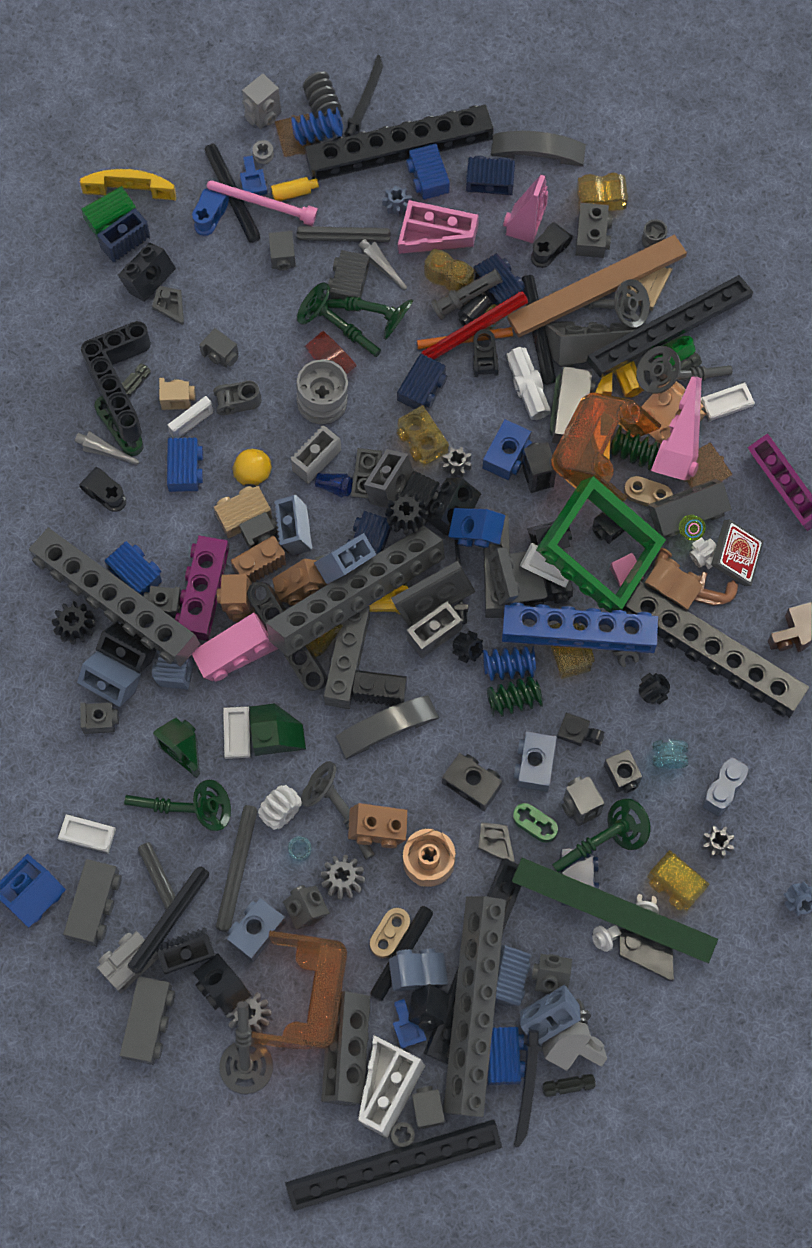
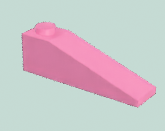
M540 175L514 204L512 212H507L503 226L507 227L506 236L530 243L534 242L548 201L545 176Z
M691 377L679 404V409L682 411L680 415L677 414L672 419L669 426L670 438L662 441L651 471L681 480H690V477L695 476L699 463H696L699 450L702 378Z

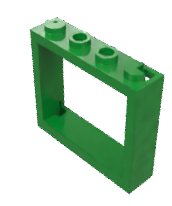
M592 476L579 483L536 551L546 559L545 562L554 565L560 570L561 575L565 579L574 582L584 595L594 599L598 603L599 608H604L611 613L614 610L623 609L666 539ZM587 499L645 548L616 595L557 545Z

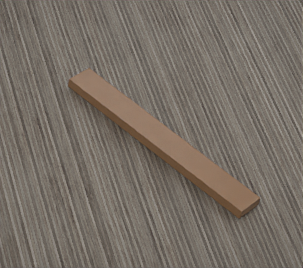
M672 235L507 315V320L518 338L615 292L618 286L625 280H639L685 258L687 252L676 235Z

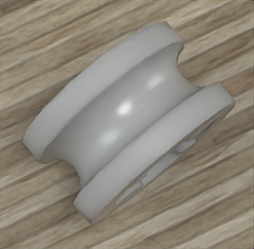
M264 140L254 144L252 151L255 161L260 164L271 162L274 157L272 144ZM263 149L264 151L267 149V154L264 155L262 153V155H259V150Z

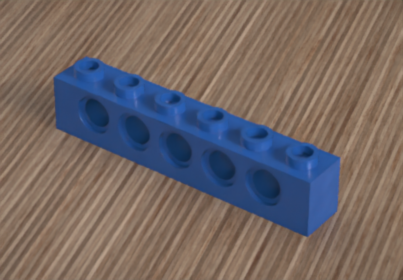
M511 603L504 607L502 642L654 653L657 646L658 616H652L648 612H639L636 615L627 614L622 610H614L609 613L601 612V610L596 608L582 611L570 606L555 609L543 604L528 607L522 603ZM525 619H531L535 622V625L527 627L522 622ZM550 621H557L561 627L553 629L548 623ZM575 623H582L586 626V629L579 631L573 625ZM608 625L612 631L602 632L599 626ZM634 627L637 633L628 634L624 628Z

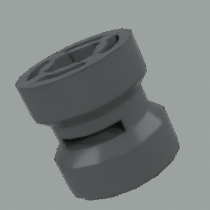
M655 219L645 224L642 236V244L645 248L666 239L668 230L664 222Z

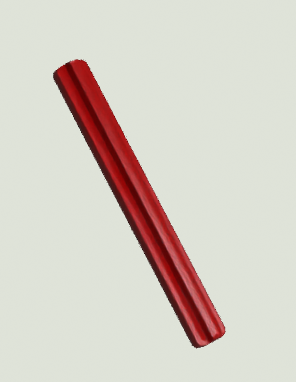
M524 292L517 293L422 351L421 354L433 360L437 359L473 337L479 330L486 329L527 304L528 299Z

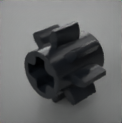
M468 631L467 634L460 632L454 639V651L452 653L458 656V660L465 663L469 660L475 662L481 656L483 640L477 638V633Z
M648 673L641 678L642 683L639 685V694L645 702L661 704L668 699L666 694L670 692V684L665 676L657 673L654 675Z

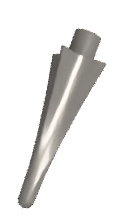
M366 239L361 241L359 247L363 250L364 255H369V262L392 279L401 289L405 290L407 286L391 267L377 243L374 241L370 244Z
M88 431L87 436L78 433L75 438V442L82 444L83 451L116 458L134 465L139 464L137 459L116 449L90 431Z

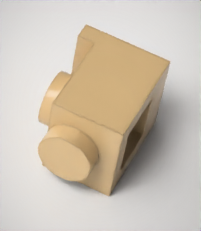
M159 378L162 410L189 409L191 407V400H195L196 397L195 386H190L189 381L185 382L177 379L165 382V378Z

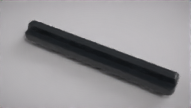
M425 906L420 907L391 958L396 956L397 951L413 950L433 916L431 909ZM389 961L370 992L371 996L379 1001L384 999L392 985Z

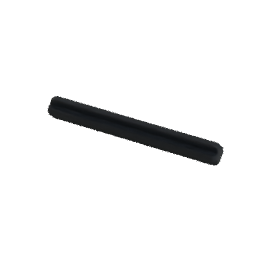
M216 144L207 145L205 147V154L219 182L237 188ZM228 196L229 203L248 241L254 243L260 240V233L244 200Z
M523 276L524 294L528 299L527 306L538 301L539 297L534 276ZM544 325L532 331L542 381L545 385L555 383L556 376Z
M200 866L194 870L130 960L128 969L133 973L138 974L143 971L207 880L209 872L204 867Z

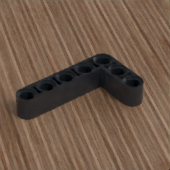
M140 321L131 322L91 338L81 345L85 366L120 437L126 442L138 440L141 437L142 431L137 413L113 365L141 354L150 348L151 342L147 326Z

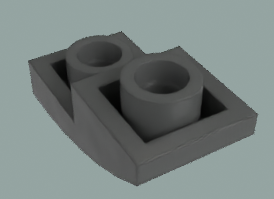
M357 448L352 497L368 498L364 484L381 459L382 451Z

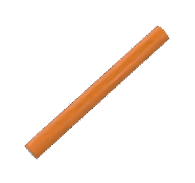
M512 327L489 330L494 334L495 339L513 337ZM447 336L417 340L418 350L427 349ZM474 336L463 343L473 342ZM480 336L477 341L490 340L486 336Z

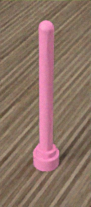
M215 181L207 182L209 190L299 217L303 224L313 227L318 208L312 206L299 208Z

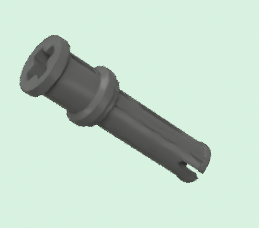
M495 268L458 291L455 289L450 290L449 294L437 301L434 299L431 301L432 306L438 317L443 320L445 315L456 309H462L464 303L502 283L503 280Z

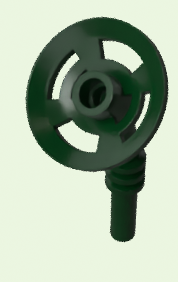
M319 283L307 294L297 313V321L300 324H307L317 316H323L342 330L343 335L353 343L357 342L374 357L380 355L381 349L363 336L361 330L353 324H348L328 308L326 302L330 287L327 283Z
M360 297L328 299L326 304L328 308L356 312L365 310L385 315L384 318L387 320L383 338L387 340L414 300L409 299L397 308L365 301Z
M211 779L204 780L198 784L194 792L193 803L171 802V799L165 801V798L160 800L159 797L151 799L126 795L124 805L153 809L154 812L159 810L160 813L165 811V814L169 812L195 813L199 822L210 831H219L225 828L231 816V804L226 790L220 783ZM207 787L214 790L217 796L213 792L207 791ZM221 804L222 814L219 820L216 817V815L218 812L219 805Z
M626 798L616 801L608 813V828L592 838L587 837L586 842L584 840L581 841V845L577 844L574 850L553 863V868L556 872L562 871L579 858H586L587 853L590 855L592 853L591 850L596 851L597 846L611 838L619 846L627 850H637L647 843L651 832L647 812L635 800ZM621 807V811H618L613 817V814L616 811V809ZM630 809L638 815L641 823L636 824L633 816L629 814ZM633 831L632 835L628 836L627 833ZM638 833H641L639 839L632 844L630 840L635 839Z

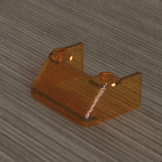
M594 392L587 394L581 398L552 456L553 469L575 489L582 480L594 476L624 502L627 496L610 483L614 469L611 461L603 453L618 424L622 425V428L626 431L631 429L632 437L638 432L641 437L660 429L661 424L633 400Z
M269 931L271 944L297 947V964L302 969L315 971L307 1023L292 1022L288 1024L283 1031V1036L252 1032L254 1043L289 1049H324L329 1047L334 1041L347 962V949L345 945L337 940Z

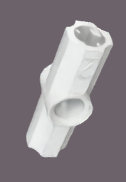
M518 347L512 349V351L506 354V358L514 376L515 389L519 390L517 394L520 398L522 397L531 420L545 418L551 413V410L543 392L541 376L538 370L534 369L526 348Z

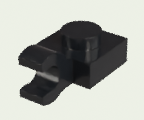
M566 712L557 738L578 746H582L584 740L601 746L605 732L595 728H588L590 725L589 720Z

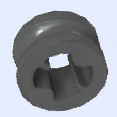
M400 1122L393 1126L391 1140L395 1146L400 1148L413 1143L415 1132L410 1124ZM400 1128H406L407 1134L411 1135L408 1141L405 1139V1143L398 1142V1136L395 1135L396 1130L401 1131Z

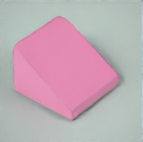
M633 553L612 562L610 565V571L620 587L637 562Z

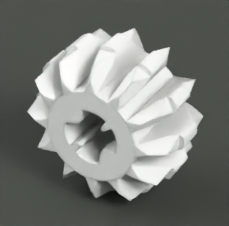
M287 785L278 786L261 803V807L258 810L259 817L273 830L280 829L285 824H288L299 811V807L302 804L301 798L295 790Z

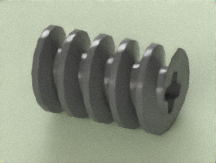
M325 71L310 75L303 83V90L306 93V98L315 119L318 118V111L320 110L324 116H327L328 108L331 109L333 114H336V107L342 119L344 112L341 110L337 95H335V90L332 87L333 84L329 80V74Z

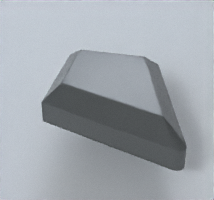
M159 286L152 308L183 325L182 291Z
M481 822L478 849L501 860L507 858L515 862L507 825Z

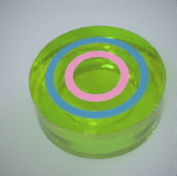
M696 515L685 516L679 525L681 535L690 541L700 539L706 530L705 522Z

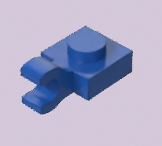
M253 156L243 157L246 172L240 173L242 189L260 196L268 194L263 169L255 170Z
M405 999L394 1002L400 1021L394 1022L393 1027L401 1049L426 1041L424 1030L408 1021L409 1011Z

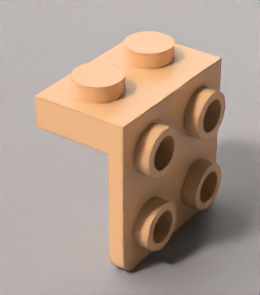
M677 381L667 391L652 394L634 415L635 421L655 440H658L660 444L663 440L670 438V423L682 411L679 409V404L686 389ZM702 404L700 405V421L706 415V413L702 410Z

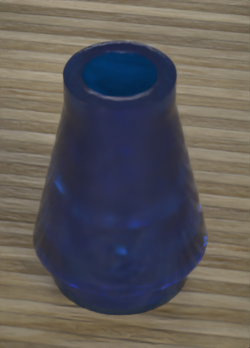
M318 473L315 478V487L322 488L341 498L343 496L348 497L352 491L353 478L348 477V474Z

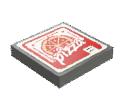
M724 520L711 565L742 585L752 586L764 541L732 520Z

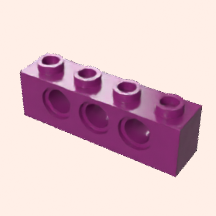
M767 433L747 448L800 523L809 531L812 529V494Z
M198 535L197 544L193 543L191 547L190 557L193 558L192 566H188L186 569L185 581H188L186 590L182 589L180 595V604H183L181 613L177 612L175 620L193 632L197 639L209 641L218 603L217 589L221 588V577L225 572L230 548L228 540ZM206 561L213 563L209 568L200 567ZM200 584L208 586L207 589L202 592L195 590V588ZM199 607L202 609V612L198 615L190 614L193 608Z

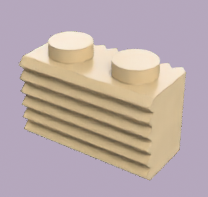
M252 486L245 487L239 492V495L231 499L230 497H224L214 506L215 515L228 538L241 533L239 524L264 512L267 513L269 519L272 518L271 508L259 486L254 488Z

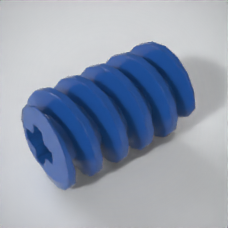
M337 107L336 114H333L331 109L328 108L327 116H324L321 110L318 111V118L316 119L313 113H309V120L307 121L303 115H300L299 123H297L294 117H291L294 137L301 145H306L307 139L310 143H315L316 137L319 141H323L325 135L328 139H332L334 133L337 137L343 134L342 119Z
M523 646L521 654L517 647H513L511 655L507 648L502 649L501 655H499L497 649H493L491 656H489L487 650H483L484 674H488L490 680L494 681L495 674L497 673L501 680H504L505 673H508L510 678L514 679L516 672L523 679L525 672L528 671L530 676L534 678L536 672L534 646L531 653L527 646Z

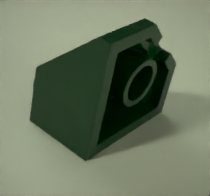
M275 703L250 706V723L255 756L306 750L304 728L301 722Z
M174 718L153 732V736L161 750L197 778L200 775L198 740L195 734L196 729L188 721L184 720L181 722L179 719Z

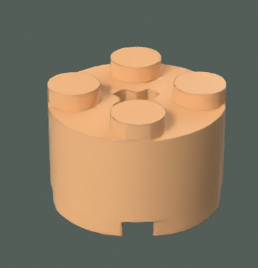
M422 829L409 837L403 849V867L407 876L419 886H437L445 882L452 874L455 865V848L451 839L446 834L434 829ZM425 854L433 857V861L425 860Z

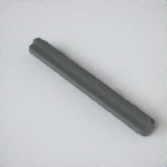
M245 805L243 807L216 923V928L219 931L228 932L231 928L257 816V808L254 806Z

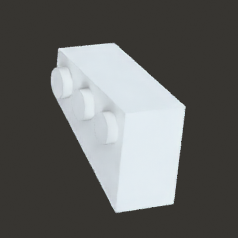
M374 1035L371 1059L368 1064V1076L366 1086H364L358 1120L366 1128L388 1138L425 1065L421 1059Z

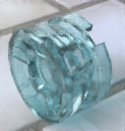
M669 739V742L664 743L663 740L653 742L652 751L655 753L652 757L653 766L670 769L688 766V757L686 756L688 752L687 742Z

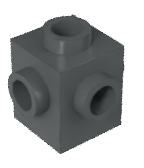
M304 885L298 886L291 890V896L283 901L296 930L312 926L330 913L316 885L307 888Z
M541 954L539 964L534 963L531 979L536 980L535 991L549 994L563 985L568 988L572 959L555 954Z

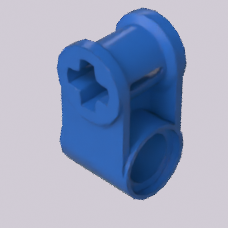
M207 188L203 190L192 212L195 222L194 228L199 235L208 236L214 232L221 216L224 215L229 202L227 195Z

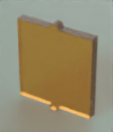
M309 113L304 114L303 116L306 121L309 120ZM291 116L296 119L297 123L300 122V116ZM291 118L275 121L284 157L297 154L305 155V147L313 143H310L307 139L306 145H301L295 139Z
M710 442L698 450L696 463H699L695 476L690 477V480L683 481H687L692 488L713 479L723 481L732 476V473L724 463V457L718 454Z

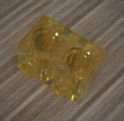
M423 405L398 419V429L396 432L402 442L407 441L411 447L409 452L416 462L420 461L423 467L448 453L449 443ZM412 425H417L420 427V429L414 431L409 429V427ZM425 444H430L433 446V448L430 450H425L422 448V446Z

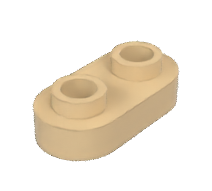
M640 476L629 478L624 488L625 496L630 501L647 507L648 504L663 499L657 497V493L664 494V498L673 495L668 486ZM639 485L642 489L635 490L633 486Z
M393 908L385 914L370 940V948L375 956L388 958L393 955L410 926V917L405 910ZM396 918L402 921L399 927L392 925V921ZM386 941L388 947L380 949L378 947L379 942Z

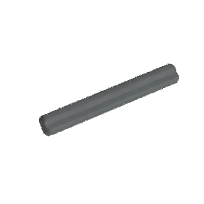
M299 226L297 228V239L360 242L366 239L368 242H389L390 229Z

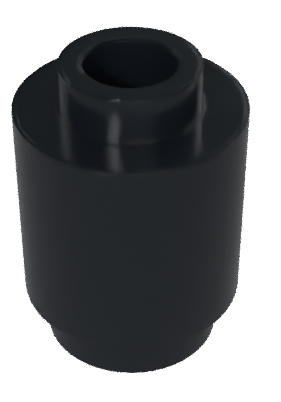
M480 294L469 300L458 312L460 324L465 326L491 310L493 304L489 298Z

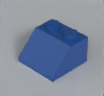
M26 854L0 881V901L28 928L33 923L39 921L43 913L52 904L56 903L66 891L57 879L29 854Z

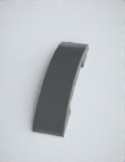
M507 131L493 134L491 156L514 158V154L560 159V164L583 166L586 144L569 137L546 132Z
M422 696L372 715L336 735V739L345 758L348 759L368 750L374 744L410 728L423 726L438 719L439 716L429 696Z

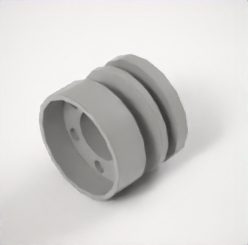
M325 359L314 360L304 365L297 377V406L299 412L312 423L328 424L338 420L345 412L347 406V374L340 365Z

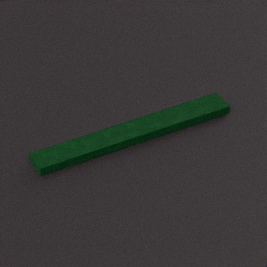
M522 857L511 881L708 964L718 942V938Z

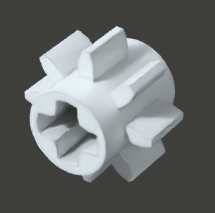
M700 537L692 543L693 546L691 548L693 550L689 552V555L697 567L701 568L705 565L707 569L713 567L711 563L717 545L712 539L704 541Z

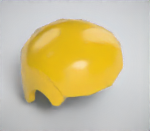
M244 450L235 459L232 468L233 475L242 485L252 484L257 486L268 479L272 470L271 459L262 450Z

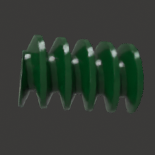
M619 425L610 446L612 448V456H616L621 451L622 460H625L630 455V463L633 464L639 459V467L642 468L648 463V471H651L659 451L658 440L649 445V437L646 436L643 441H640L639 432L632 438L631 429H628L624 434L622 433V425Z
M531 676L526 678V685L522 679H518L516 687L509 681L507 682L506 689L502 684H498L497 692L491 686L487 688V698L493 717L495 711H498L500 716L503 717L505 708L508 709L510 714H514V706H517L523 712L525 703H527L530 709H533L534 701H537L540 707L543 706L539 683L537 680L535 682Z

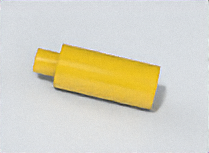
M307 177L272 185L271 192L274 200L283 201L311 194V189L319 188L317 178L308 180Z

